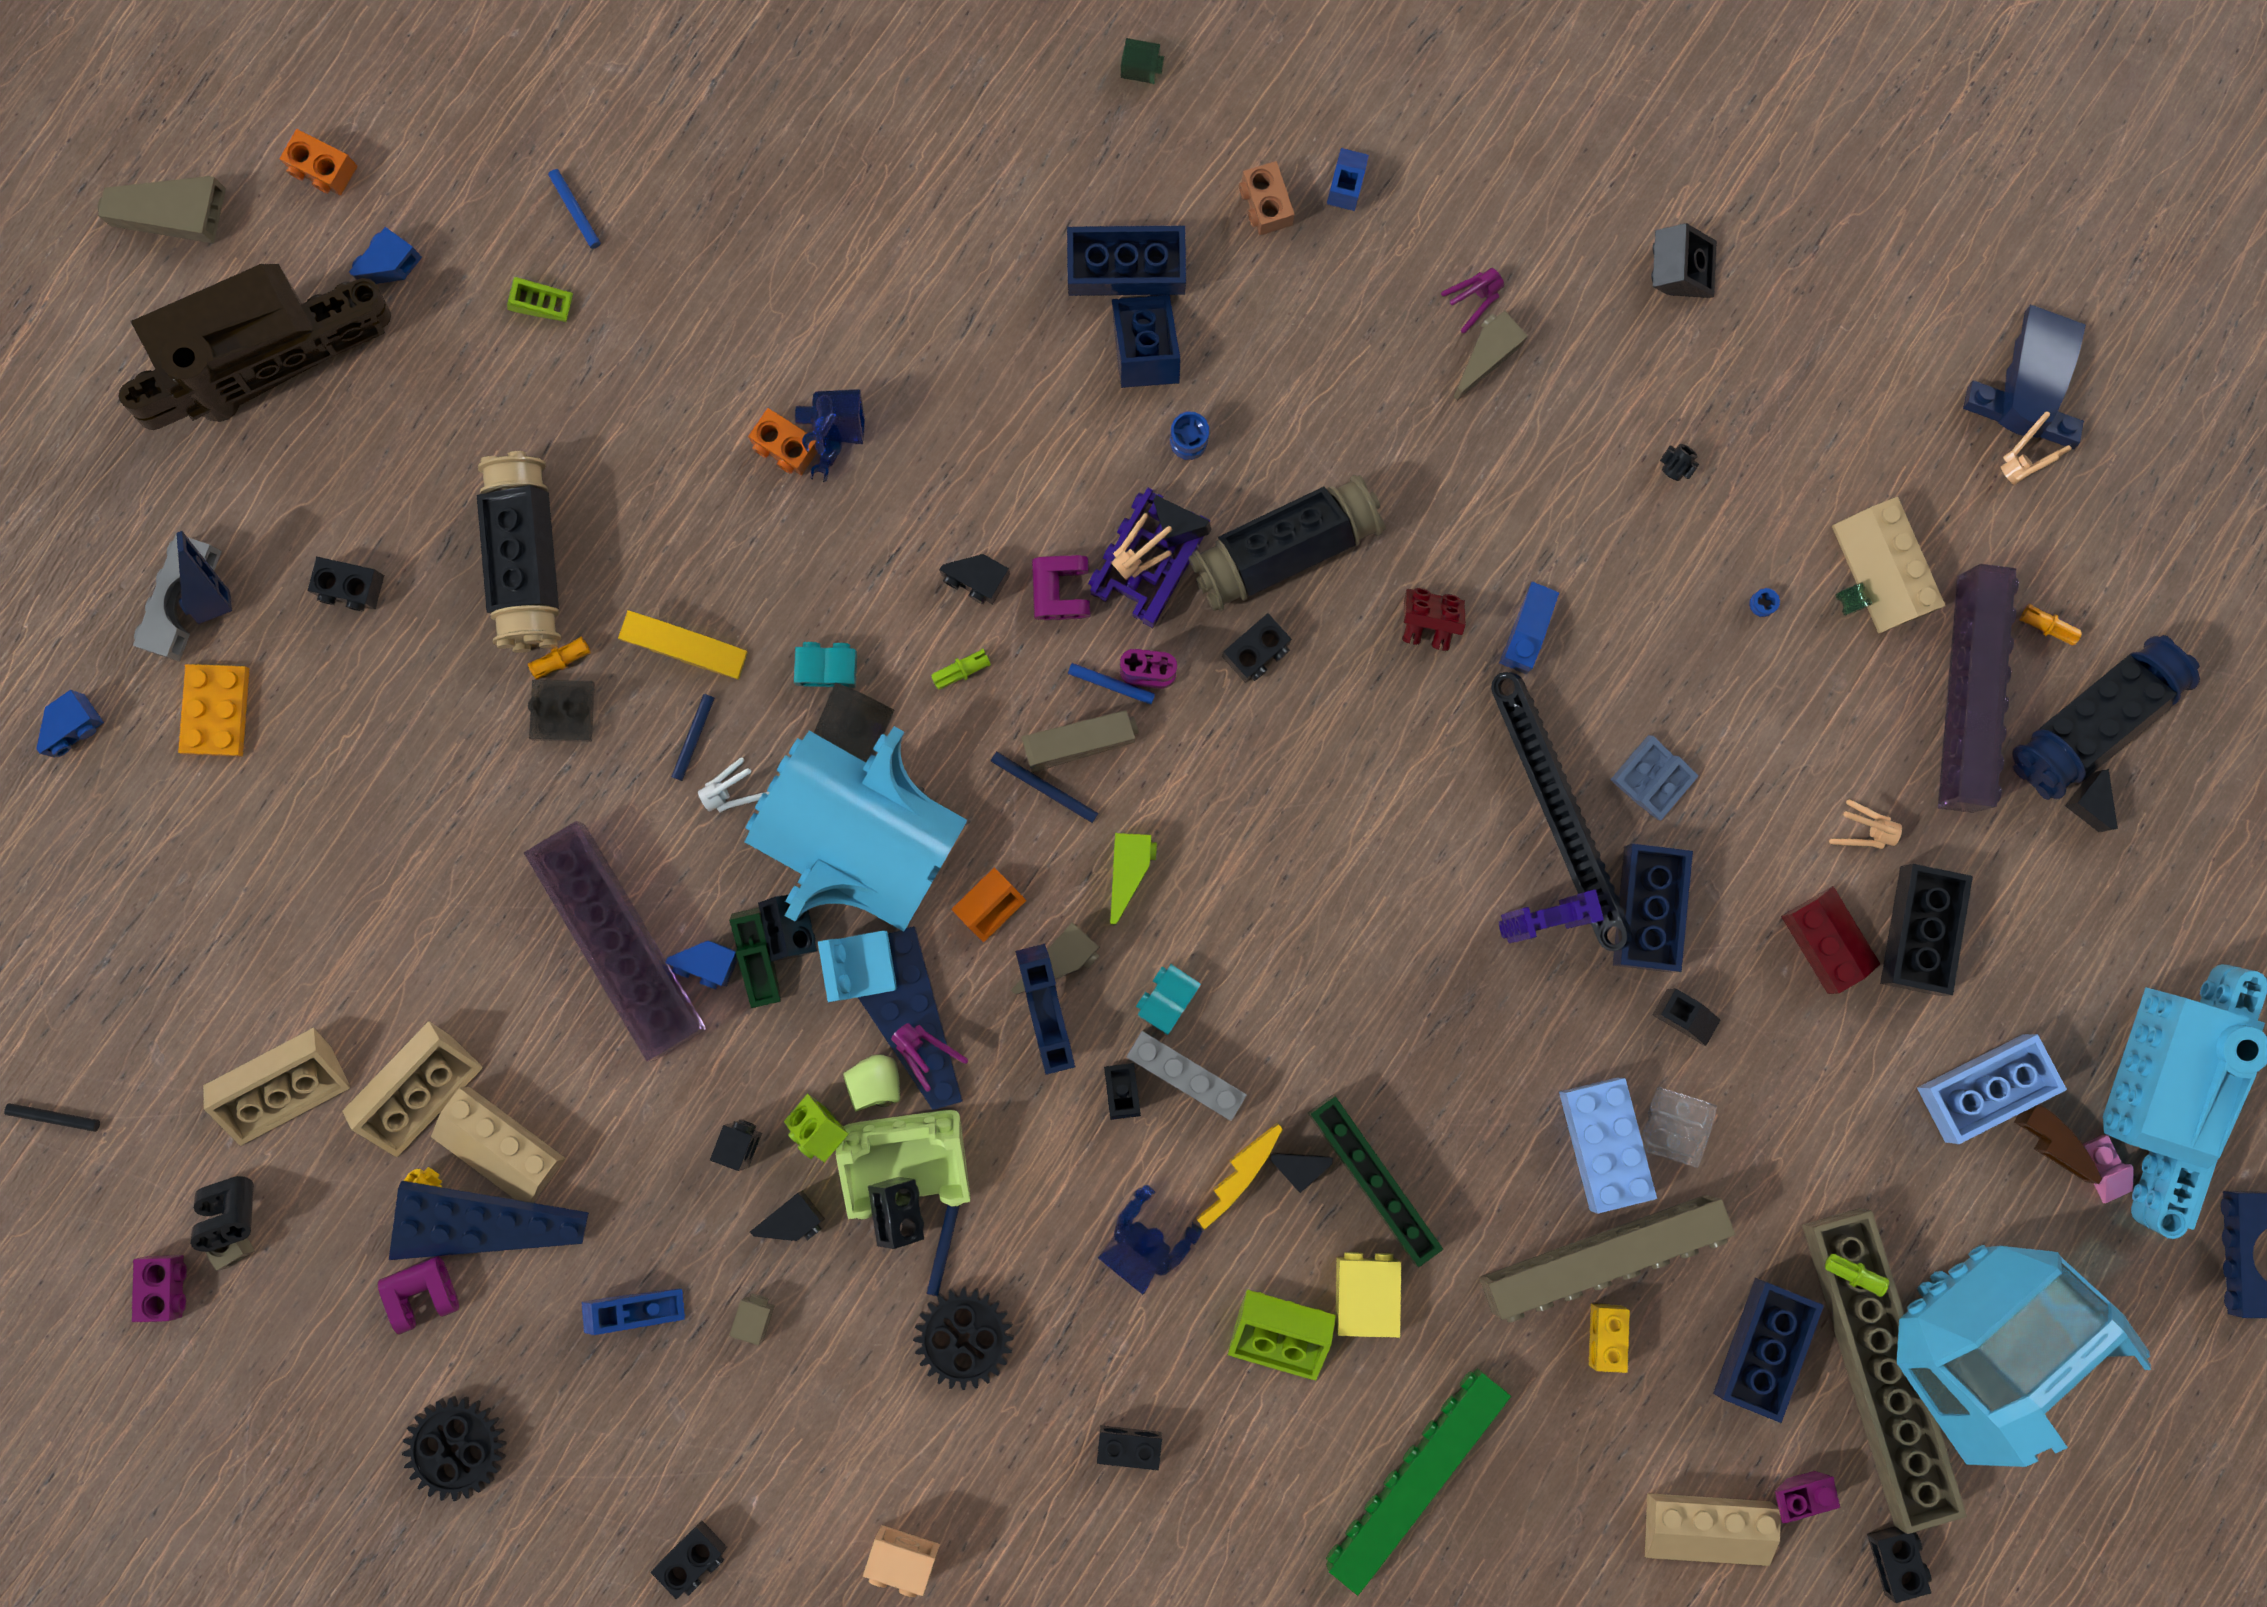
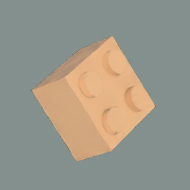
M881 1525L874 1539L863 1577L868 1578V1582L877 1587L885 1588L887 1585L899 1588V1593L908 1597L923 1596L940 1544Z

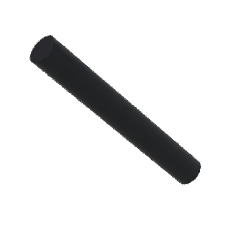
M8 1103L4 1109V1114L7 1116L96 1132L100 1126V1121L97 1119Z

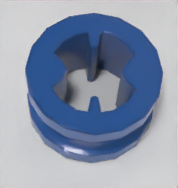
M1769 588L1760 589L1752 595L1749 602L1751 611L1759 617L1769 616L1780 605L1779 595ZM1762 595L1765 596V600L1771 601V605L1766 607L1767 610H1765L1764 605L1758 604V601L1763 598Z

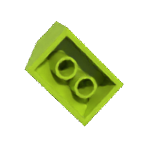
M1247 1290L1239 1309L1227 1355L1316 1381L1332 1345L1336 1315L1299 1305L1292 1301L1271 1297L1261 1292Z

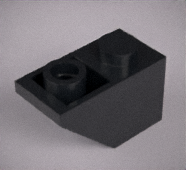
M984 554L946 563L939 569L941 576L944 577L943 582L956 590L959 587L966 589L970 592L968 596L980 604H984L987 601L993 605L1010 576L1009 568Z
M1676 988L1666 989L1652 1014L1654 1017L1704 1046L1708 1044L1721 1021L1702 1003Z

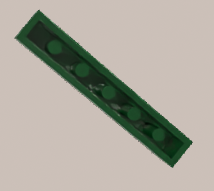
M1331 1095L1307 1112L1412 1262L1417 1267H1420L1444 1250L1336 1096Z

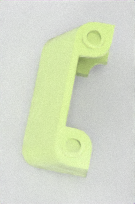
M940 1110L855 1122L843 1126L849 1135L837 1147L836 1160L848 1219H868L872 1217L868 1186L896 1177L915 1179L919 1189V1197L939 1194L941 1202L949 1206H959L970 1202L960 1115L957 1111Z

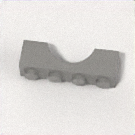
M175 535L174 540L167 547V558L164 566L157 573L156 587L153 595L146 602V613L143 621L135 630L133 646L180 662L190 633L182 627L177 616V602L181 595L177 535ZM188 538L210 567L215 570L222 551L209 544Z
M1141 1031L1126 1056L1232 1121L1247 1094Z

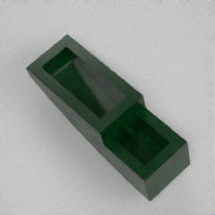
M759 907L732 913L729 921L737 947L736 955L750 1007L756 1008L781 1002L774 961L770 962Z

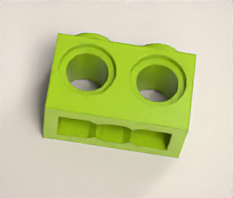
M808 1093L784 1120V1123L790 1130L788 1136L799 1145L797 1148L808 1158L812 1159L816 1156L824 1163L849 1135L831 1111Z

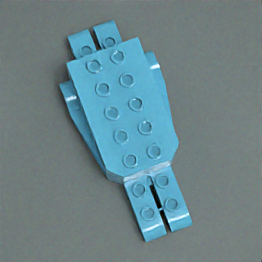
M2226 964L2214 967L2208 979L2201 987L2200 1002L2145 988L2103 1114V1127L2105 1134L2129 1145L2150 1151L2142 1163L2143 1173L2140 1182L2134 1187L2132 1193L2131 1213L2136 1222L2166 1238H2180L2186 1233L2188 1228L2195 1229L2217 1161L2224 1150L2257 1072L2267 1064V1036L2262 1032L2265 1023L2258 1021L2267 995V979L2258 971Z

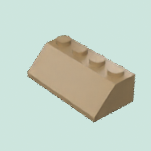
M1898 497L1872 506L1832 525L1878 634L1933 613L1946 606Z
M428 1021L342 1112L352 1131L393 1156L398 1157L444 1109L459 1088H464L483 1067L452 1036Z
M312 1028L203 1085L204 1110L242 1146L350 1089V1084L332 1047L315 1028Z
M471 1087L459 1088L441 1111L431 1135L434 1140L512 1198L519 1201L534 1203L566 1160L564 1156Z
M1647 1493L1645 1557L1770 1566L1780 1542L1781 1516L1779 1507L1770 1501Z

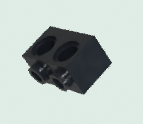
M316 556L307 591L316 595L317 601L321 603L335 605L336 601L346 603V608L364 612L365 607L376 609L385 575L375 569ZM335 576L336 582L334 586L327 589V581ZM364 583V591L360 595H356V587Z
M1267 613L1224 650L1222 657L1245 683L1251 678L1256 681L1268 670L1265 666L1272 659L1278 662L1290 651L1287 646L1290 645L1292 639ZM1266 634H1272L1277 638L1278 644L1274 647H1267L1263 644L1262 637ZM1244 653H1249L1254 656L1256 663L1253 666L1246 667L1240 663L1239 657Z
M788 895L775 896L758 902L770 962L801 957L817 952L816 938L813 933L809 910L799 916L796 921L784 916L790 906L789 903L785 902Z
M740 1119L739 1122L734 1121L733 1123L723 1125L710 1161L736 1171L749 1168L762 1133L755 1130V1124Z
M896 1177L868 1186L878 1247L896 1249L924 1240V1220L920 1213L919 1189L915 1179Z
M1100 1425L1097 1464L1159 1471L1162 1433Z
M701 1520L653 1568L651 1574L675 1599L679 1598L683 1593L689 1596L702 1583L699 1577L706 1570L711 1574L725 1560L721 1555L727 1546ZM696 1545H706L710 1555L708 1557L699 1556L696 1552ZM682 1567L686 1571L687 1578L684 1580L676 1578L673 1568Z
M1894 1526L1867 1534L1886 1597L1895 1603L1931 1594L1928 1582H1931L1932 1578L1927 1565L1922 1562L1919 1551H1922L1923 1548L1916 1532L1906 1534ZM1901 1540V1550L1893 1554V1545ZM1911 1571L1910 1581L1902 1585L1903 1575Z

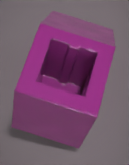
M1817 1471L1787 1478L1775 1490L1782 1523H1789L1841 1508L1834 1477Z

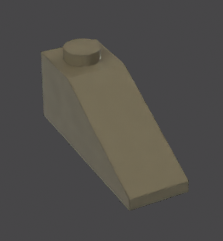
M1505 310L1498 316L1495 314L1490 315L1481 324L1483 329L1475 343L1454 394V398L1457 401L1523 346L1528 335Z
M1071 923L1047 950L1055 980L1076 972L1083 966L1088 969L1100 956L1096 953L1099 946L1074 923ZM1022 978L1011 990L1016 995L1025 992Z

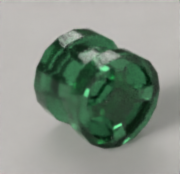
M1863 582L1835 594L1837 600L1843 604L1842 612L1844 616L1873 605L1871 599L1867 598L1864 593L1865 585Z

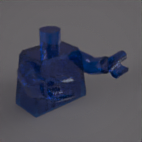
M861 390L816 391L813 393L812 406H796V424H812L814 432L805 434L802 439L806 451H809L808 445L810 441L816 440V450L818 454H821L819 464L814 465L811 469L810 478L812 480L814 473L821 472L824 474L823 482L827 481L828 468L833 465L840 454L842 442L863 444L865 414Z
M1144 1185L1133 1193L1135 1199L1133 1201L1130 1200L1118 1216L1114 1236L1098 1256L1099 1260L1142 1295L1147 1291L1157 1275H1166L1183 1261L1191 1250V1244L1195 1245L1202 1234V1228L1192 1222V1226L1187 1227L1184 1239L1178 1242L1171 1251L1170 1246L1164 1242V1235L1159 1229H1148L1141 1222L1133 1223V1220L1141 1210L1142 1204L1150 1199L1151 1195L1156 1193L1149 1185Z

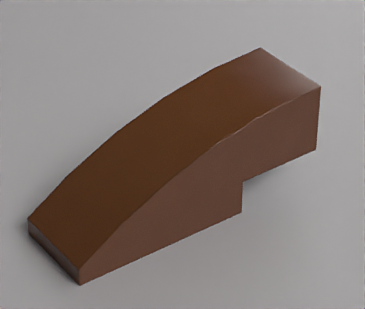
M2041 1104L2018 1114L2014 1123L2039 1138L2034 1150L2081 1180L2100 1184L2102 1180L2101 1175L2084 1145L2055 1114Z

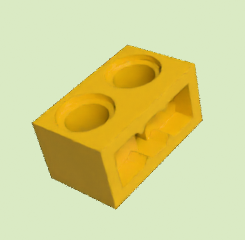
M1591 1303L1589 1366L1596 1371L1628 1373L1630 1310L1622 1305Z

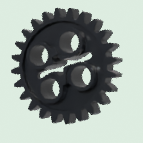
M963 1287L958 1296L952 1288L949 1290L948 1299L941 1293L938 1294L939 1305L930 1301L927 1306L931 1313L922 1311L919 1315L926 1322L915 1325V1328L922 1332L921 1335L913 1338L914 1342L922 1343V1346L916 1349L915 1354L925 1355V1358L920 1362V1366L930 1364L931 1368L927 1375L931 1376L936 1372L940 1374L938 1384H941L945 1378L949 1379V1389L954 1387L956 1381L960 1382L962 1390L966 1389L967 1382L969 1381L972 1382L975 1389L978 1388L979 1378H982L987 1384L990 1383L989 1372L991 1371L998 1376L1000 1369L997 1363L1001 1365H1007L1008 1360L1002 1354L1012 1353L1013 1348L1005 1344L1014 1340V1335L1006 1333V1330L1012 1327V1322H1003L1002 1320L1008 1314L1007 1310L998 1313L996 1309L1000 1301L998 1300L993 1304L988 1303L990 1293H987L982 1299L979 1298L978 1288L973 1291L972 1295H968L966 1287ZM961 1308L968 1309L972 1314V1321L966 1324L960 1323L956 1319V1311ZM948 1318L960 1334L963 1335L968 1332L971 1335L968 1340L969 1343L984 1354V1358H979L967 1342L959 1344L957 1341L959 1334L946 1325L944 1319ZM983 1330L991 1332L994 1336V1342L991 1345H982L978 1341V1333ZM937 1331H945L950 1336V1343L946 1346L938 1345L934 1340V1334ZM960 1353H967L972 1358V1365L967 1368L958 1366L956 1356Z
M456 1396L450 1397L447 1404L442 1398L436 1401V1408L430 1404L424 1408L425 1414L419 1413L414 1417L418 1424L408 1426L407 1430L413 1436L403 1439V1442L410 1445V1448L402 1452V1455L411 1457V1461L405 1464L404 1468H414L415 1472L409 1479L413 1480L418 1477L421 1479L417 1488L419 1490L428 1485L430 1487L429 1497L440 1491L441 1501L445 1500L450 1493L453 1501L460 1499L462 1493L468 1499L473 1495V1489L478 1493L485 1489L483 1482L490 1484L494 1481V1477L490 1472L497 1473L502 1469L496 1461L504 1459L506 1455L499 1452L498 1449L505 1446L507 1441L498 1440L497 1436L505 1430L502 1428L495 1429L494 1427L499 1417L491 1420L487 1417L491 1411L490 1407L482 1412L479 1410L481 1401L478 1400L469 1406V1397L467 1396L462 1398L459 1404ZM455 1419H459L464 1423V1433H458L455 1430ZM439 1425L443 1426V1431L439 1429ZM429 1437L434 1438L438 1442L437 1451L429 1448ZM457 1444L459 1449L453 1453L450 1448ZM472 1445L480 1448L482 1452L481 1459H475L471 1455L470 1448ZM446 1463L454 1467V1477H449L445 1473L444 1466ZM466 1466L470 1468V1472L466 1471Z

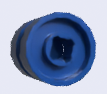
M1185 412L1178 415L1171 425L1170 446L1172 451L1184 460L1199 458L1205 452L1209 438L1207 420L1196 412Z

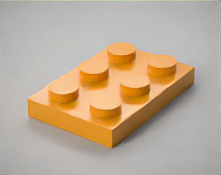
M185 664L178 753L184 755L243 757L250 668L245 666Z

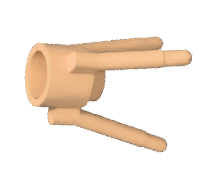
M2045 412L2013 450L2003 456L2006 463L2001 466V470L2013 485H2016L2030 474L2057 461L2060 456L2072 449L2070 445L2065 446L2033 464L2026 455L2017 456L2050 416L2049 412Z
M1144 513L1122 545L1113 553L1116 558L1111 561V564L1125 580L1131 576L1135 579L1144 570L1171 556L1172 552L1168 550L1140 565L1142 563L1140 558L1172 531L1171 526L1166 527L1138 552L1134 553L1131 549L1125 552L1149 517L1148 513Z
M1848 799L1846 801L1847 805L1875 820L1873 821L1847 811L1843 813L1844 817L1870 826V836L1874 837V840H1829V843L1833 845L1871 846L1883 849L1885 844L1895 846L1898 843L1902 834V825L1891 821L1890 817L1880 815Z

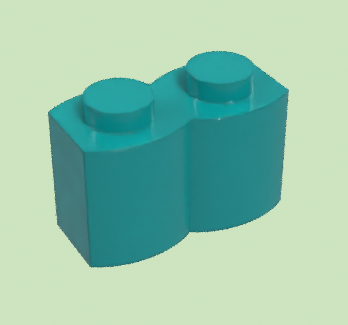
M803 642L802 647H795L794 684L803 687L856 688V649L850 648L851 645L848 643H833L832 648H822L821 644L817 642Z
M1170 964L1168 969L1163 966L1153 979L1157 986L1151 995L1145 991L1136 1005L1140 1009L1137 1016L1166 1035L1170 1033L1201 983Z

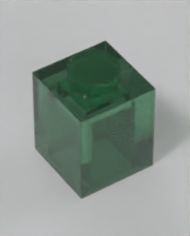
M1126 38L1121 61V78L1155 84L1156 74H1162L1165 56H1160V44Z

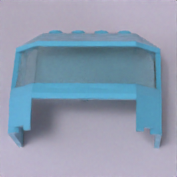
M1981 1245L1970 1251L1968 1254L1970 1258L1964 1263L1953 1266L1948 1271L1949 1275L1943 1271H1936L1930 1277L1932 1283L1923 1282L1918 1286L1919 1295L1923 1298L1910 1303L1907 1306L1908 1312L1899 1319L1897 1365L1966 1465L2027 1467L2038 1462L2037 1454L2052 1448L2056 1454L2068 1448L2046 1417V1412L2106 1357L2135 1356L2144 1370H2151V1364L2147 1360L2150 1357V1352L2124 1314L2069 1265L2058 1252L2008 1246L1986 1247Z

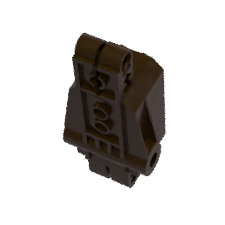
M259 264L130 321L155 370L143 371L135 379L122 385L119 390V400L144 428L149 430L163 428L187 416L192 421L200 417L210 421H225L235 415L239 406L318 365L320 362L384 334L383 328L390 322L391 312L378 286L370 279L361 278L352 282H343L337 285L334 290L323 295H314L302 304L279 264Z

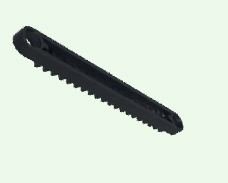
M1510 672L1499 673L1492 681V694L1578 894L1596 889L1604 918L1602 921L1591 923L1601 946L1606 950H1622L1630 944L1632 938L1630 926L1624 915L1625 910L1619 903V896L1614 892L1615 887L1610 882V875L1605 871V864L1600 859V852L1595 848L1596 843L1590 836V829L1586 827V820L1581 815V808L1576 804L1577 799L1571 792V785L1567 783V776L1562 771V764L1557 760L1558 755L1552 748L1553 743L1548 739V732L1543 727V720L1538 716L1539 711L1534 706V699L1529 695L1526 685L1519 675ZM1511 679L1514 682L1515 688L1512 694L1506 696L1501 690V685L1504 680ZM1612 927H1617L1622 933V940L1618 944H1613L1608 939L1607 934Z

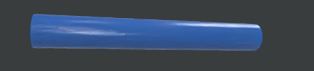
M558 169L550 171L548 176L591 249L597 248L601 242Z
M1071 663L1068 671L1069 675L1152 705L1155 693Z

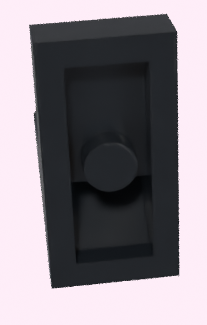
M1134 1063L1105 1066L1110 1120L1141 1116Z

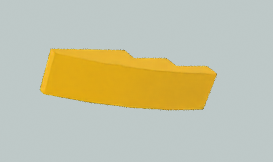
M627 610L618 639L737 680H739L748 653L746 650L629 610Z
M1278 1123L1274 1124L1229 1160L1236 1171L1213 1188V1191L1220 1199L1196 1217L1204 1230L1222 1215L1252 1182L1270 1155L1282 1131Z

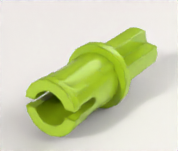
M982 648L980 651L961 660L956 658L955 663L933 673L931 677L936 688L943 689L963 678L966 681L968 680L967 676L991 666L984 649Z
M1831 1254L1826 1259L1825 1269L1848 1280L1851 1286L1855 1287L1858 1285L1879 1297L1886 1293L1889 1279L1865 1269L1864 1264H1855L1836 1254Z

